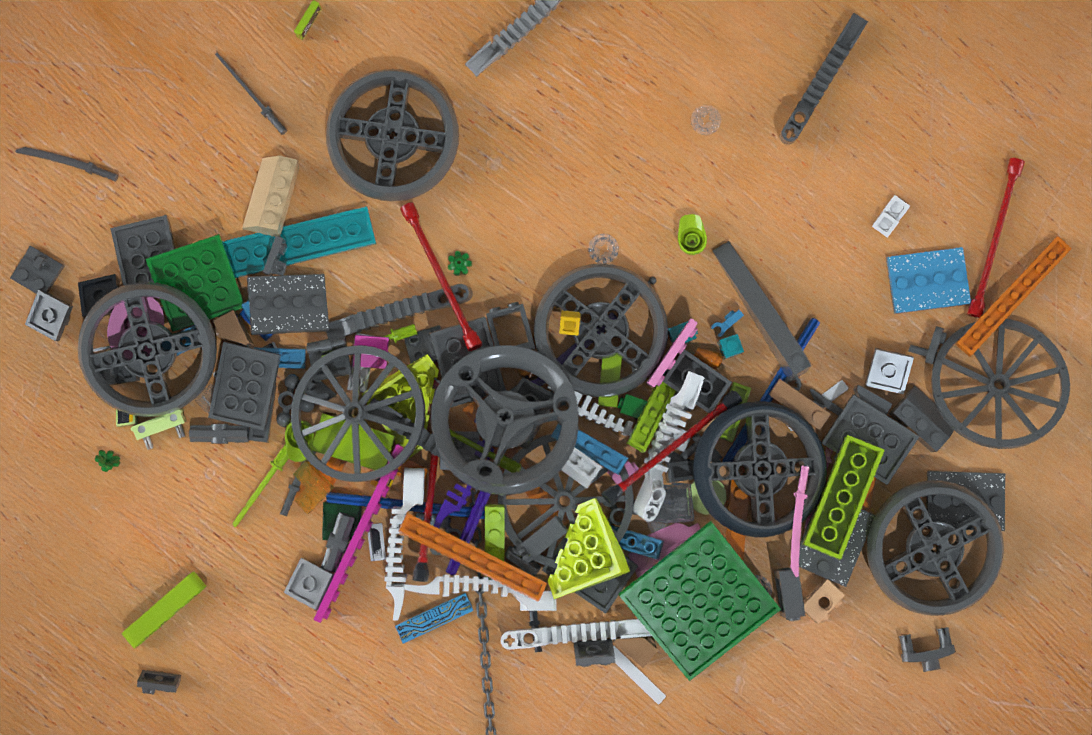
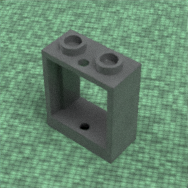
M519 302L508 304V308L502 310L500 307L489 310L490 313H487L486 316L495 346L500 345L493 319L520 312L528 342L515 346L535 350L523 304L519 305Z
M791 567L774 569L778 603L781 608L780 616L789 621L801 620L800 617L806 615L800 576L795 577Z

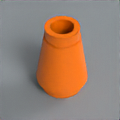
M699 347L694 354L696 358L716 370L719 369L724 357L720 355V352Z

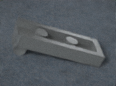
M556 515L516 548L517 553L523 557V561L529 563L569 530Z

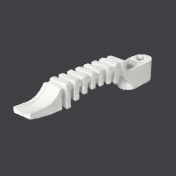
M688 371L683 387L677 395L670 399V404L666 406L667 411L663 413L662 417L664 419L659 423L660 429L655 433L656 439L651 443L653 446L648 451L649 456L645 458V463L668 447L670 442L675 441L674 434L680 435L681 430L676 428L677 425L683 427L686 425V422L680 419L681 416L691 419L692 415L686 412L684 407L694 409L703 384V376ZM668 456L645 473V480L633 505L634 513L647 522L653 521L657 517L666 496L662 474L663 472L667 473L668 467L664 466L662 462L666 461L669 463L671 458Z
M574 391L578 404L582 397V394ZM586 396L581 407H578L579 416L582 417L584 415L588 420L593 419L596 424L602 423L605 428L611 427L614 432L620 431L623 436H630L633 431L631 428L633 422L627 421L625 426L622 427L621 425L624 420L621 418H617L616 422L613 423L612 421L615 416L609 414L607 419H604L607 412L604 409H601L599 414L595 415L599 406L597 403H593L590 410L586 411L592 399L590 396ZM676 427L681 430L680 435L674 434L673 437L677 439L687 431ZM691 438L677 447V449L684 452Z
M424 468L404 469L403 506H393L392 514L396 515L390 518L392 526L389 528L391 535L388 538L390 545L387 547V553L389 554L386 557L388 564L385 568V572H387L385 581H387L386 589L390 591L394 598L393 620L397 621L403 605L405 584L392 582H406L408 575L393 574V572H403L405 564H394V562L401 563V560H403V555L395 554L401 553V550H403V545H396V543H402L404 536L397 534H401L398 530L406 513L414 505H423Z
M443 575V577H435L427 585H404V590L438 595L439 582H443V597H449V582H453L452 593H459V583H462V591H469V584H472V591H478L479 584H482V591H488V585H491V593H498V587H501V597H508V593H511L520 602V611H557V599L553 598L551 591H544L540 601L537 602L493 579L488 580V577L479 579V577L469 578V576H462V578H459V575H454L453 577Z
M626 619L509 630L502 635L501 644L506 649H522L544 646L551 643L555 645L558 642L568 643V641H572L573 643L578 640L584 642L589 639L596 641L600 638L601 640L611 638L613 640L616 637L623 639L652 635L639 619ZM526 633L534 635L535 641L533 643L525 641L524 635ZM508 635H511V638H515L512 645L505 641Z

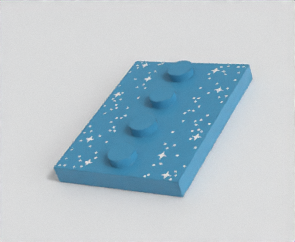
M963 247L886 258L894 314L968 305L971 303Z

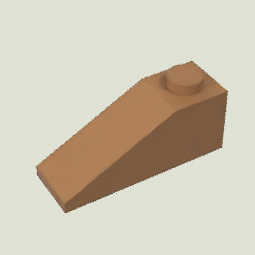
M781 379L777 381L769 393L771 397L798 413L819 430L831 415Z

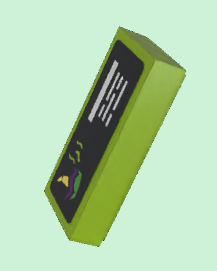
M315 0L311 2L294 30L296 37L301 40L304 39L322 9Z

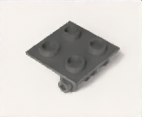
M440 325L419 331L417 335L404 338L411 363L427 354L433 363L437 361L429 333L441 330Z

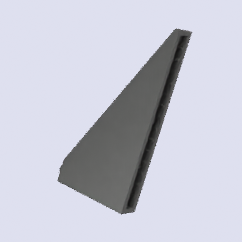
M728 241L714 249L712 252L788 380L791 382L805 374L812 366L810 361L730 242Z

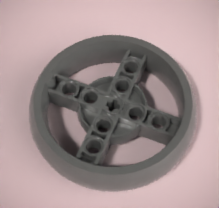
M384 69L361 76L340 93L328 116L326 145L335 170L351 188L367 197L381 201H404L425 194L434 188L448 173L458 150L459 126L452 104L433 82L411 71ZM391 85L387 108L374 113L368 121L345 118L352 104L362 95L375 88ZM410 88L421 92L435 104L442 117L445 132L420 129L415 117L406 111ZM398 94L403 96L400 102L393 100ZM399 113L401 116L398 120H391L392 114ZM353 126L360 127L356 134L351 133L350 129ZM371 129L379 130L376 136H370L369 131ZM391 132H395L397 137H394V139H390V136L388 134H391ZM410 134L417 136L413 142H408L406 138ZM428 137L435 138V142L432 145L426 144L425 141ZM340 138L365 142L369 152L379 160L375 183L365 180L352 169L344 156ZM417 149L441 153L438 161L424 176L411 183L394 186L398 163L409 159ZM393 150L395 154L393 157L387 158L385 157V152ZM384 169H391L392 173L390 176H382Z
M589 264L565 273L548 288L536 311L534 340L537 352L549 358L564 372L574 391L591 397H611L635 389L652 375L661 362L666 349L668 321L658 294L641 276L627 268L613 264ZM594 278L612 279L625 284L611 303L594 302L585 306L567 292L575 284ZM626 295L629 297L630 303L623 305L620 303L619 298ZM639 295L647 304L653 320V341L648 354L628 339L630 327L625 313ZM573 302L576 305L574 312H580L581 315L589 314L591 321L583 323L580 319L579 336L573 335L577 347L564 364L561 365L550 345L549 320L554 306L560 311H568L565 307L566 303ZM611 310L616 311L618 318L615 320L609 319L608 312ZM604 326L606 333L597 334L598 329L596 327L601 328ZM613 337H618L621 339V345L619 347H615L611 344V339ZM587 340L593 341L594 349H585L584 342ZM628 349L636 351L637 356L634 359L627 357L626 351ZM618 354L624 361L636 369L628 376L612 382H591L577 377L591 357L605 359ZM579 355L582 357L583 363L575 365L572 362V358Z
M137 282L110 291L90 309L82 323L78 338L80 368L92 391L112 408L135 416H161L185 407L204 390L212 376L216 362V338L213 327L203 309L184 292L161 283ZM144 297H155L176 305L189 316L196 328L172 334L160 323L150 321ZM124 302L130 326L121 335L118 347L94 352V336L99 323L112 308ZM133 308H140L143 313L142 316H135ZM138 327H145L148 332L147 335H140ZM181 337H189L191 344L184 345L181 342ZM162 341H169L172 344V348L169 350L164 349ZM145 345H147L148 348H152L150 354H148L147 351L143 352ZM202 347L201 361L196 375L186 388L171 397L164 373L174 364L177 353ZM124 350H131L133 358H126L123 354ZM104 355H112L114 358V362L107 363L104 359ZM155 364L158 371L155 373L150 372L148 365ZM124 366L133 375L145 378L150 401L135 400L120 394L104 380L99 371ZM153 383H160L163 389L155 391L152 386Z
M928 480L917 482L895 492L876 512L867 536L868 563L879 588L897 605L922 615H950L974 605L991 589L999 575L1003 562V534L992 509L972 490L949 481ZM930 495L952 497L969 506L976 515L955 526L941 519H931L921 497ZM903 507L913 526L906 541V551L884 562L882 546L887 526L894 515ZM916 509L921 510V515L918 518L913 517V512ZM972 525L974 528L973 532L967 535L966 528ZM925 526L930 527L928 535H922V529ZM955 534L956 541L949 544V536ZM986 534L987 553L984 565L974 582L969 587H966L957 569L963 559L964 545ZM933 544H936V545H937V547H936L937 551H936V552H934V551L932 550V549H933ZM921 552L922 558L917 562L914 561V555ZM903 561L905 564L904 568L897 570V563ZM942 561H947V562H948L947 568L941 570V569H940V564H941V562H942ZM917 570L926 576L939 577L949 598L942 600L919 599L904 592L894 581ZM956 578V579H957L956 585L953 586V587H950V586H949V581H950V579Z

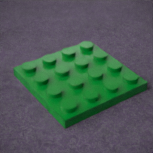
M220 234L145 259L155 283L174 287L187 294L203 309L208 319L227 314L232 310L242 309L241 305L245 303ZM160 299L172 332L194 325L183 310L168 301Z

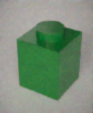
M626 394L625 398H620L617 408L621 409L620 414L639 419L647 401Z

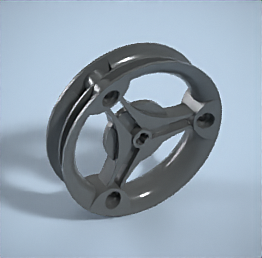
M500 345L488 347L467 355L445 374L438 385L432 402V430L437 449L445 465L465 484L491 494H519L547 483L561 471L569 460L578 435L577 398L567 376L546 356L519 346ZM496 368L525 370L544 380L555 394L553 400L529 402L525 397L516 392L494 391L481 380L482 373ZM467 376L472 377L469 381L462 380ZM477 386L488 396L484 400L474 391ZM466 393L473 398L478 406L476 427L478 433L485 441L481 460L471 462L467 461L457 450L449 431V412L453 399L456 395ZM560 406L568 407L566 411H561L558 408ZM553 408L552 413L537 416L534 414L536 411ZM555 420L562 426L556 445L542 461L523 471L502 473L498 466L506 450L524 443L532 434L535 426ZM492 446L499 448L494 463L487 460ZM485 470L491 472L489 476H481V472Z

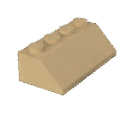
M283 156L262 158L242 229L274 237L281 236L300 169L298 160Z

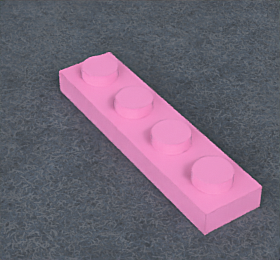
M689 319L646 382L651 387H655V385L660 386L665 378L663 374L666 369L670 370L676 362L674 358L677 353L681 354L686 348L687 344H685L687 338H692L697 332L698 328H696V325L698 323Z

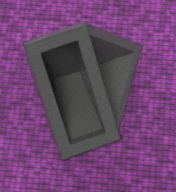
M674 451L668 455L671 458L669 463L664 461V465L668 467L666 473L667 483L694 479V460L688 458L684 460L680 454Z

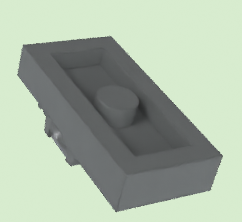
M275 236L263 273L273 276V274L283 276L285 274L287 265L279 261L281 255L285 254L287 244H285L286 241L281 237Z
M312 380L306 390L307 395L325 401L337 395L320 380Z
M142 670L137 680V687H142V693L154 695L156 690L176 693L181 682V675Z

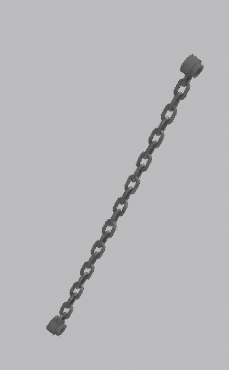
M473 489L470 491L472 492V502L469 504V507L474 506L475 494H477L478 489H475V492ZM476 527L474 532L478 530L479 541L478 539L474 541V534L471 541L479 549L478 544L482 541L481 529ZM477 572L479 579H482L481 573ZM480 588L479 591L475 592L479 594L476 611L477 617L481 619L478 638L479 642L483 644L480 664L485 669V676L482 679V690L487 695V701L484 703V715L489 722V727L486 728V735H489L488 731L492 732V729L493 734L496 735V729L492 726L495 708L494 703L490 701L493 682L492 678L488 676L491 656L486 651V644L489 641V630L484 625V619L487 617V605L482 598V594L485 591H482ZM479 605L480 607L484 605V614L481 613L480 616ZM481 629L482 632L486 630V640L485 638L481 639ZM483 655L484 657L488 655V665L487 663L483 664ZM485 680L486 682L490 681V691L489 688L485 690ZM490 704L492 707V716L490 713L487 715V706L490 707Z

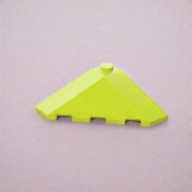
M428 354L407 366L415 375L425 401L424 429L426 430L430 417L427 414L429 403L432 404L435 392L433 388L434 378L438 377L439 372ZM397 371L382 382L367 404L369 405L373 398L382 401L410 392L412 389L404 375ZM414 397L387 405L415 424L416 405ZM383 425L389 434L396 436V445L398 443L404 446L407 445L409 440L405 436H401L397 431H393ZM417 445L410 457L421 451L423 447Z
M596 498L577 506L575 512L578 513L575 523H571L569 526V531L565 536L568 539L564 549H560L555 561L558 564L555 573L550 574L548 579L554 599L630 572L624 553Z

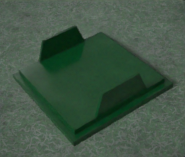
M323 502L322 540H328L331 531L335 527L339 512L355 517L349 535V541H351L361 520L362 506Z

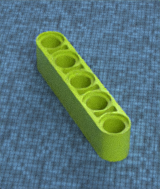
M193 571L122 633L123 637L135 649L205 589L207 585Z

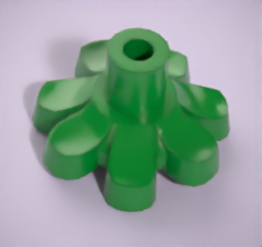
M456 251L455 257L449 256L448 261L451 264L448 265V270L454 269V275L459 276L460 272L464 275L468 274L469 270L467 267L472 266V261H467L469 254L464 253L461 255L460 251Z
M100 450L99 455L95 456V461L98 462V465L101 466V470L104 472H108L113 467L120 465V457L113 456V451H108L106 454L104 450Z

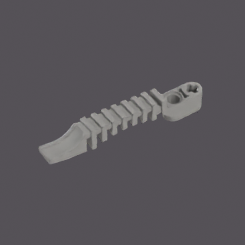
M535 0V5L531 4L528 7V12L524 11L520 19L517 17L513 25L510 23L506 31L503 29L500 32V37L496 34L493 37V43L489 41L465 63L466 67L478 77L492 63L501 59L502 55H506L509 49L515 47V44L519 43L522 37H526L530 30L535 29L536 25L540 24L544 18H547L551 10L554 11L562 0Z

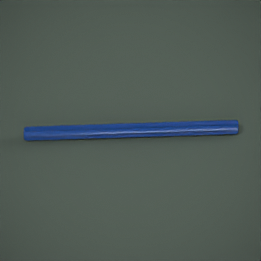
M815 318L810 319L797 340L802 350H804L820 324ZM781 367L760 401L771 402L773 397L769 395L770 391L779 379L785 381L787 376ZM746 423L722 462H733L738 450L747 442Z
M328 492L326 501L329 503L367 507L372 496ZM381 498L379 502L382 504L381 508L392 509L393 506H403V500ZM423 502V505H414L409 511L424 513L426 502ZM433 503L432 514H438L442 504ZM462 506L460 511L449 515L469 518L473 507ZM485 509L480 519H485Z

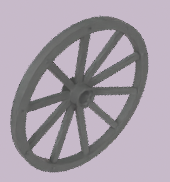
M1006 319L998 327L996 375L979 348L974 353L989 377L987 378L945 358L949 350L975 322L956 331L946 340L938 352L931 375V388L935 404L948 425L965 439L978 445L995 449L1023 447L1036 442L1048 434L1061 419L1070 395V377L1066 363L1050 339L1027 324ZM1005 329L1014 330L1032 338L1033 341L1003 375ZM1038 343L1048 352L1056 365V368L1009 380L1011 375ZM942 364L986 385L942 392L940 386ZM1059 374L1061 387L1059 402L1012 388L1011 386ZM994 383H1000L1003 389L996 388ZM988 392L962 423L955 418L944 401L946 398ZM1009 394L1054 407L1056 410L1051 419L1037 430ZM992 397L995 398V439L982 436L967 428L969 423ZM1001 397H1003L1032 434L1015 439H1002Z
M348 346L334 350L317 360L303 375L297 386L291 407L293 434L305 458L324 474L349 482H366L379 479L399 468L411 456L418 445L425 423V401L420 384L405 363L384 350L370 346ZM361 354L373 355L387 360L389 364L359 401ZM349 355H355L352 402L327 366L331 362ZM393 368H398L407 379L412 391L364 406ZM321 370L324 371L346 406L305 394L309 384ZM412 397L415 399L416 419L414 428L367 413L368 411ZM303 400L343 412L339 416L302 430L301 408ZM358 408L359 414L357 417L353 418L352 411L353 409ZM365 419L412 433L407 445L395 459L366 423ZM346 420L324 457L320 460L310 449L305 436ZM351 424L354 474L340 472L326 465ZM359 424L389 464L372 472L361 473Z
M552 434L537 438L531 442L527 450L524 448L520 449L512 460L519 463L528 453L541 445L547 456L551 452L548 443L558 440L551 437ZM625 466L620 472L622 482L629 477ZM605 467L601 468L596 478L593 479L592 483L596 481L599 477H601L603 474H605L609 469ZM559 473L553 477L558 492L547 484L540 486V488L554 498L507 499V495L498 494V504H505V531L516 547L523 543L521 539L557 510H559L558 518L563 521L564 513L566 512L570 524H574L576 520L572 510L576 511V503H584L594 498L597 499L598 503L606 502L603 496L575 497L585 487L580 485L571 492L574 479L569 476L566 488L564 489ZM632 484L625 490V495H621L619 500L616 501H626L623 520L618 531L611 528L618 543L626 533L633 513L634 495ZM561 496L569 497L570 504L568 506H563L560 503ZM554 504L552 508L518 534L516 533L509 519L507 505ZM557 541L549 546L547 557L539 554L533 560L543 565L557 568L556 559H553Z

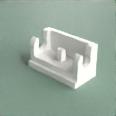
M574 447L572 455L561 470L585 488H588L602 467Z

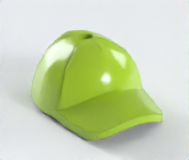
M695 214L685 215L679 221L678 243L681 250L689 255L699 254L707 244V235L702 220Z
M301 421L302 430L311 427V424L307 421ZM290 422L285 431L287 456L294 462L305 461L306 458L296 443L292 423ZM314 433L305 436L310 449L314 440Z

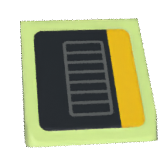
M116 410V427L138 424L137 416Z

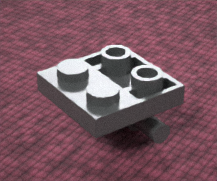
M341 336L307 343L306 349L307 353H309L311 366L322 355L347 347L346 337ZM349 356L339 358L327 365L335 377L352 374ZM323 370L313 378L314 381L328 379Z

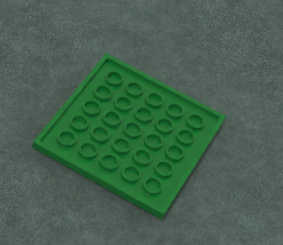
M712 521L703 526L618 593L689 681L781 610Z

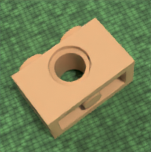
M824 578L803 601L805 613L818 624L820 622L824 623L830 616L829 612L842 604V598L845 595L828 579ZM821 597H826L827 599L825 607L819 606L818 602Z

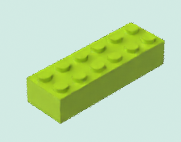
M845 436L802 545L841 560L885 451L884 449L852 436Z

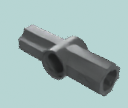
M211 424V426L190 425L189 438L190 442H211V444H228V442L246 443L249 442L250 429L246 426H228V424Z
M339 512L335 527L327 541V550L321 568L336 573L343 553L345 554L350 540L349 535L355 520L354 516Z

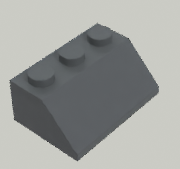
M684 349L673 367L666 374L663 382L679 393L688 371L703 376L704 380L696 405L710 413L732 382Z
M523 377L513 391L525 397L529 402L553 400L554 393ZM552 409L536 411L534 414L535 416L547 414ZM543 424L535 426L530 437L519 446L527 450Z
M913 386L889 413L898 423L919 436L918 441L931 453L937 452L954 431L944 420L936 404L916 386Z

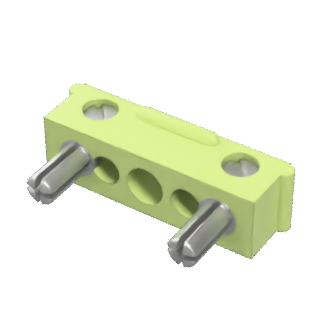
M181 408L175 412L136 424L131 427V431L134 432L137 440L143 438L147 450L153 448L150 435L175 427L178 437H185L181 425L186 422L183 414L184 409Z

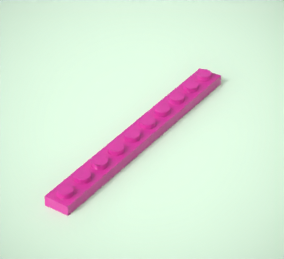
M400 443L396 445L392 453L394 459L405 448L404 445ZM398 469L380 478L313 620L321 623L324 619H328L332 611L329 607L332 601L336 602L340 594L338 588L340 584H345L349 575L346 573L348 567H353L357 559L354 555L357 549L361 550L365 542L363 536L365 532L369 533L374 523L371 519L374 514H378L382 506L379 502L382 496H387L390 489L387 485L390 479H395Z

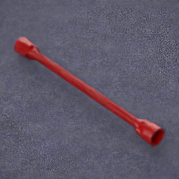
M1010 158L1006 172L1008 173L1007 188L986 259L987 262H985V269H983V276H981V283L978 287L979 290L975 298L971 300L967 315L980 318L985 310L986 303H984L983 295H985V288L988 284L987 281L994 262L1014 184L1017 178L1021 177L1025 164L1024 160L1018 158Z
M414 203L404 204L400 211L406 221L413 226L430 264L448 297V301L463 329L464 335L462 337L468 351L480 348L483 344L477 333L469 327L455 295L452 293L453 291L419 224L420 216Z

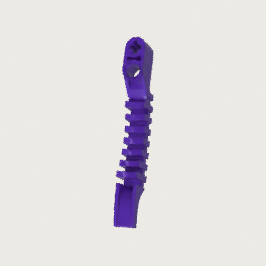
M478 440L476 444L485 447V441ZM476 450L474 454L481 459L483 453ZM456 483L454 489L463 493L461 497L448 490L446 495L457 501L458 504L455 506L445 500L433 526L440 528L443 520L449 514L460 511L462 506H465L467 503V496L470 497L472 494L470 491L473 487L467 485L464 488Z

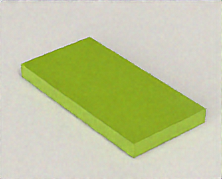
M322 413L319 423L334 417ZM346 420L316 431L311 450L325 454ZM351 424L331 457L354 464ZM359 425L361 466L372 470L384 467L388 464L387 459L361 425ZM372 429L391 454L396 436Z

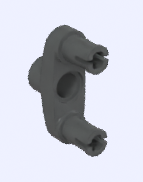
M949 627L936 629L941 645L939 649L920 653L914 652L911 634L898 636L903 653L901 654L902 662H921L923 672L941 669L939 659L956 652L954 644L952 645Z

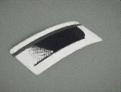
M382 523L373 524L368 533L371 561L385 560Z

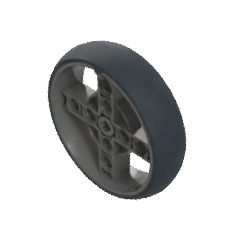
M753 401L739 404L726 410L707 427L697 445L693 473L696 489L703 505L719 523L741 535L771 537L793 529L795 511L794 507L786 515L775 520L773 495L782 489L788 477L800 476L802 466L809 467L805 494L808 496L807 499L804 498L803 522L816 508L822 496L826 483L827 465L824 449L817 433L802 416L783 405L766 401ZM769 417L783 422L797 434L805 448L807 458L787 459L783 451L770 442ZM746 418L747 444L738 450L733 462L711 463L713 450L721 435L732 424ZM757 425L761 428L760 435H757L755 433V427ZM757 445H761L762 447V453L760 455L756 452ZM797 462L800 464L799 472H796L794 468ZM778 463H780L782 466V471L780 473L776 471V465ZM740 465H743L745 468L743 475H740L738 472ZM722 466L726 468L724 476H721L719 473V469ZM758 467H763V471H758ZM734 480L742 492L751 496L752 522L735 516L721 503L715 493L712 481ZM761 483L765 488L762 494L758 491V486ZM762 503H764L766 507L763 513H761L759 510V506Z

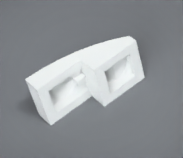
M894 195L872 227L888 238L910 205Z

